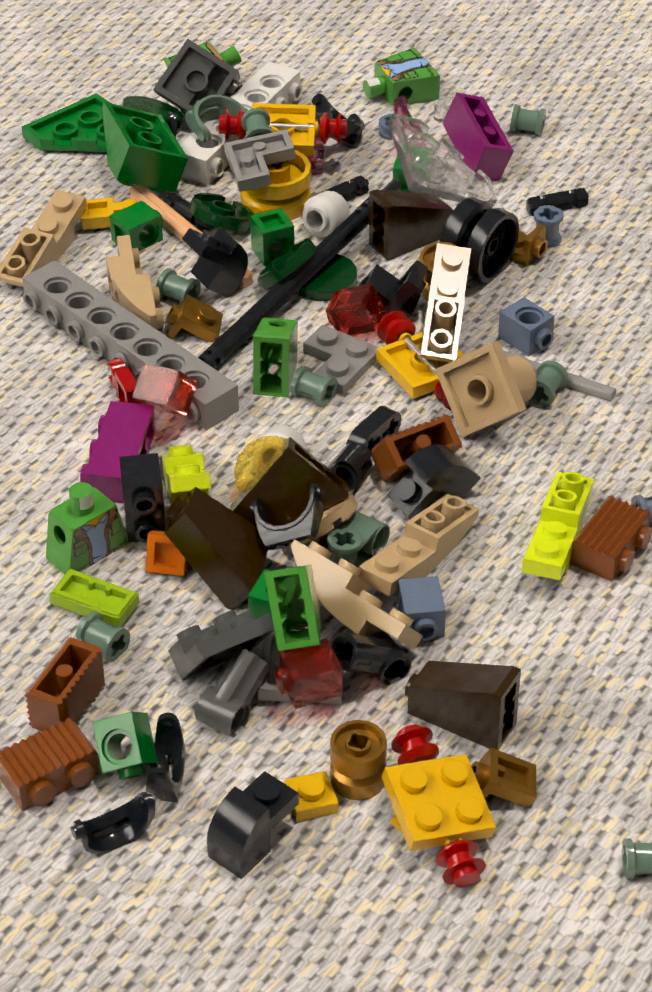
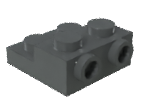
M187 38L153 90L156 94L180 108L181 112L186 115L187 111L193 110L197 100L200 101L209 95L231 97L241 88L242 83L239 82L241 79L239 70Z
M231 610L212 620L214 625L201 630L199 625H195L176 635L178 641L168 652L181 680L231 659L237 648H244L248 651L254 649L274 631L273 620L268 613L255 619L250 610L236 615L235 611Z

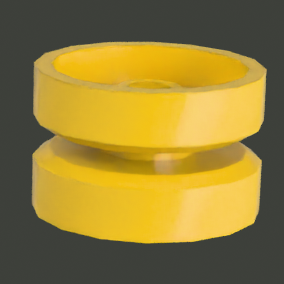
M295 150L296 159L267 165L271 185L255 190L241 191V203L247 206L254 215L282 208L290 220L300 217L304 203L311 198V164L305 155Z

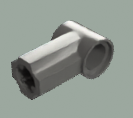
M237 648L216 686L208 687L200 696L195 708L196 720L234 738L237 735L234 733L240 725L244 727L249 720L251 713L250 702L270 670V665L256 654L244 648Z

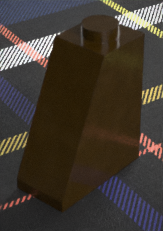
M372 190L369 192V245L388 261L441 239L443 228L453 209L435 194Z
M289 437L231 504L230 510L257 527L250 505L253 503V500L261 499L265 506L268 523L273 526L286 525L299 518L306 509L310 500L311 484L319 483L324 488L323 510L343 502L349 496V484Z
M195 486L184 498L178 496L171 504L167 512L170 521L165 535L224 606L235 610L248 598V594L257 582L269 548L264 545L255 525Z
M428 661L419 674L414 673L407 682L405 688V696L408 697L407 714L488 749L494 748L499 750L517 723L521 669L505 665Z

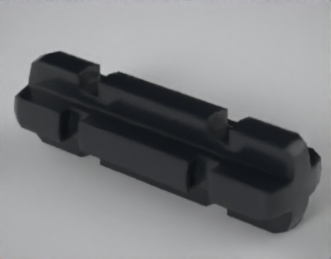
M360 175L350 179V183L345 181L325 191H335L342 195L346 201L356 198V194L361 196L368 193L369 181Z
M585 188L572 189L571 193H569V190L545 194L542 196V199H540V196L530 197L526 200V210L530 216H534V211L544 205H551L562 211L572 209L574 205L576 208L588 205L589 195Z
M169 193L168 197H164L163 201L191 224L197 225L196 228L201 232H204V230L211 231V229L215 228L193 216L189 211L191 202L182 199L176 193Z

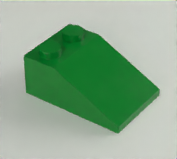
M104 102L102 112L108 166L116 180L126 186H134V184L146 186L155 192H163V190L176 192L188 157L162 115Z

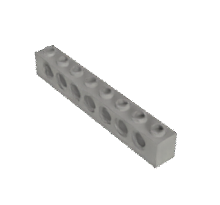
M55 260L22 277L24 287L23 300L31 311H38L46 317L51 325H58L68 332L71 339L76 342L80 341L88 346L96 357L102 356L107 361L122 358L125 367L129 368L135 380H141L144 390L149 389L159 396L164 405L173 406L183 413L186 420L190 423H197L205 430H208L239 411L238 385Z

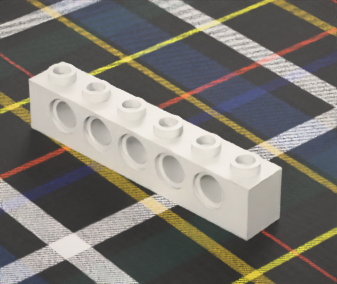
M267 62L230 98L235 99L248 110L252 109V103L292 104L300 99L303 91V86L300 84V71ZM219 118L204 123L211 133L210 141H201L193 132L180 144L188 157L181 178L209 185L216 177L219 178L223 174L224 169L229 165L224 143L239 139L237 135L230 134L228 140L225 141V134H219Z

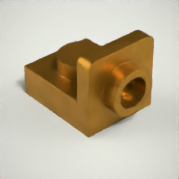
M539 224L528 235L519 231L517 245L511 260L529 266L536 258H542L548 245V241L545 239L546 226Z
M490 748L479 762L475 761L472 763L471 767L484 798L492 794L527 808L537 798L536 764L494 748Z

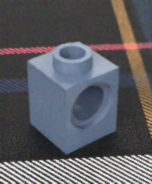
M523 297L500 311L498 337L527 356H530L539 349H546L552 343L555 316Z
M438 576L399 579L398 610L414 620L410 628L423 635L421 641H428L435 637H445L446 609Z

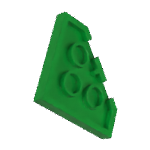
M95 93L22 126V136L40 150L107 152L102 106L104 102H110Z

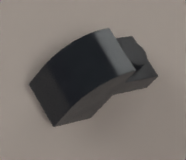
M221 227L218 228L215 234L208 230L200 233L189 228L182 240L200 256L190 272L207 289L225 297L232 296L247 271L248 256L245 249Z
M416 260L405 274L398 279L376 264L359 283L350 305L369 317L382 319L383 316L392 311H402L406 314L407 319H409L421 297L420 294L426 286V283L422 280L428 267Z
M440 444L430 445L416 451L404 461L411 469L387 496L407 518L411 519L429 507L440 495L444 497L446 494L463 498L481 477L460 455L449 447Z
M266 771L243 791L235 786L222 800L209 825L207 833L208 857L242 879L271 852L270 831L299 805V793Z

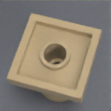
M500 341L491 342L435 369L462 437L474 434L527 410L525 403L533 397L537 385L536 374L532 365L523 357L517 355L505 356Z

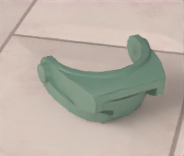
M209 95L200 101H196L193 110L186 112L185 121L201 141L208 142L211 140V133L204 123L219 118V115H225L226 108L229 110L230 115H237L240 109L245 113L248 109L230 97Z

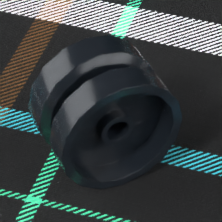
M466 198L450 214L443 228L440 242H448L458 247L470 248L468 275L483 283H490L505 270L514 254L519 236L518 218L513 213L504 209L492 208L488 203L477 198Z

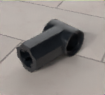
M350 442L328 465V468L349 484V492L352 493L359 488L360 480L373 465L371 462L372 452L364 444L359 445Z
M384 631L373 633L369 637L355 634L338 635L331 645V662L336 669L376 676L386 686L390 685L389 681L397 677L405 678L412 666L410 658L389 634Z

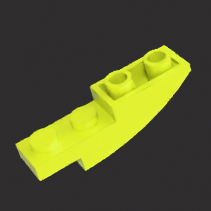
M191 444L169 446V453L161 454V460L170 504L178 496L184 498L195 486L209 495V489H211L210 473L204 469L203 453L198 450L193 451Z
M577 472L556 473L541 507L540 521L524 555L522 573L561 580L562 575L567 574L571 560L572 541L581 531L594 479L584 477Z

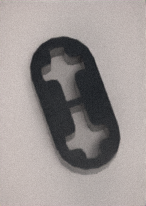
M386 406L378 407L355 427L348 437L346 445L350 442L359 445L364 444L372 451V448L386 436L390 437L393 433L397 434L401 425V414Z

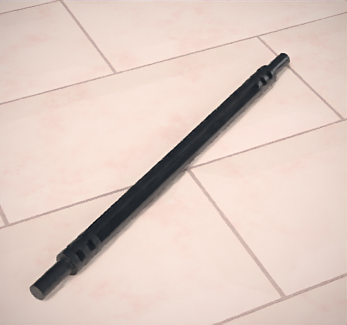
M393 179L382 190L400 191L401 184ZM369 197L316 246L317 250L306 262L275 284L198 358L216 370L255 333L262 318H271L369 225Z

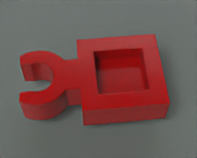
M122 358L107 361L112 374L108 378L111 386L116 389L119 401L137 404L145 401L146 394L141 380H135L129 368L125 367Z

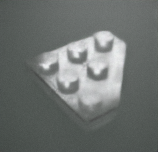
M396 113L392 114L387 123L409 191L435 194L444 200L462 202L466 198L474 197L488 203L493 208L498 200L491 180L481 170L475 173L462 162L465 157L447 141L441 144L427 133L430 127L422 120Z

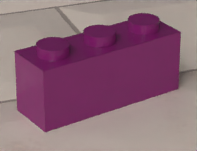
M456 92L442 124L470 177L476 180L499 181L514 150L484 97Z
M110 401L106 415H101L99 418L98 438L91 441L89 449L90 460L88 464L82 465L80 482H85L95 487L112 502L123 504L119 457L149 453L156 432L154 405Z

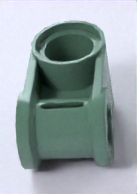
M356 511L350 519L342 521L328 534L327 546L332 553L329 560L338 564L342 558L359 568L360 565L377 554L375 552L379 547L384 548L390 534L389 525Z

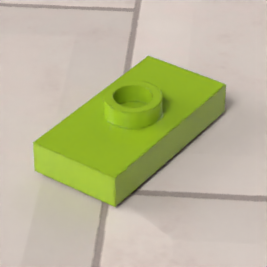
M69 569L49 593L50 604L83 616L96 612L103 616L104 622L115 628L122 626L140 603L139 593L73 569Z

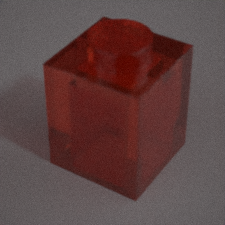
M372 283L336 290L325 310L328 321L334 326L335 330L350 336L376 331L380 320L386 312Z
M144 363L140 376L136 380L132 398L143 404L154 405L155 410L186 417L198 382L179 370Z
M327 638L321 639L320 645L279 652L280 670L275 671L277 687L282 695L288 694L295 709L342 695V666Z

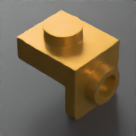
M187 294L180 305L174 304L165 320L169 324L166 336L174 339L182 328L207 342H214L219 334L223 313Z

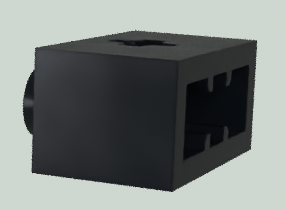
M158 453L121 456L119 460L128 543H147L148 533L151 530L166 531L163 487Z

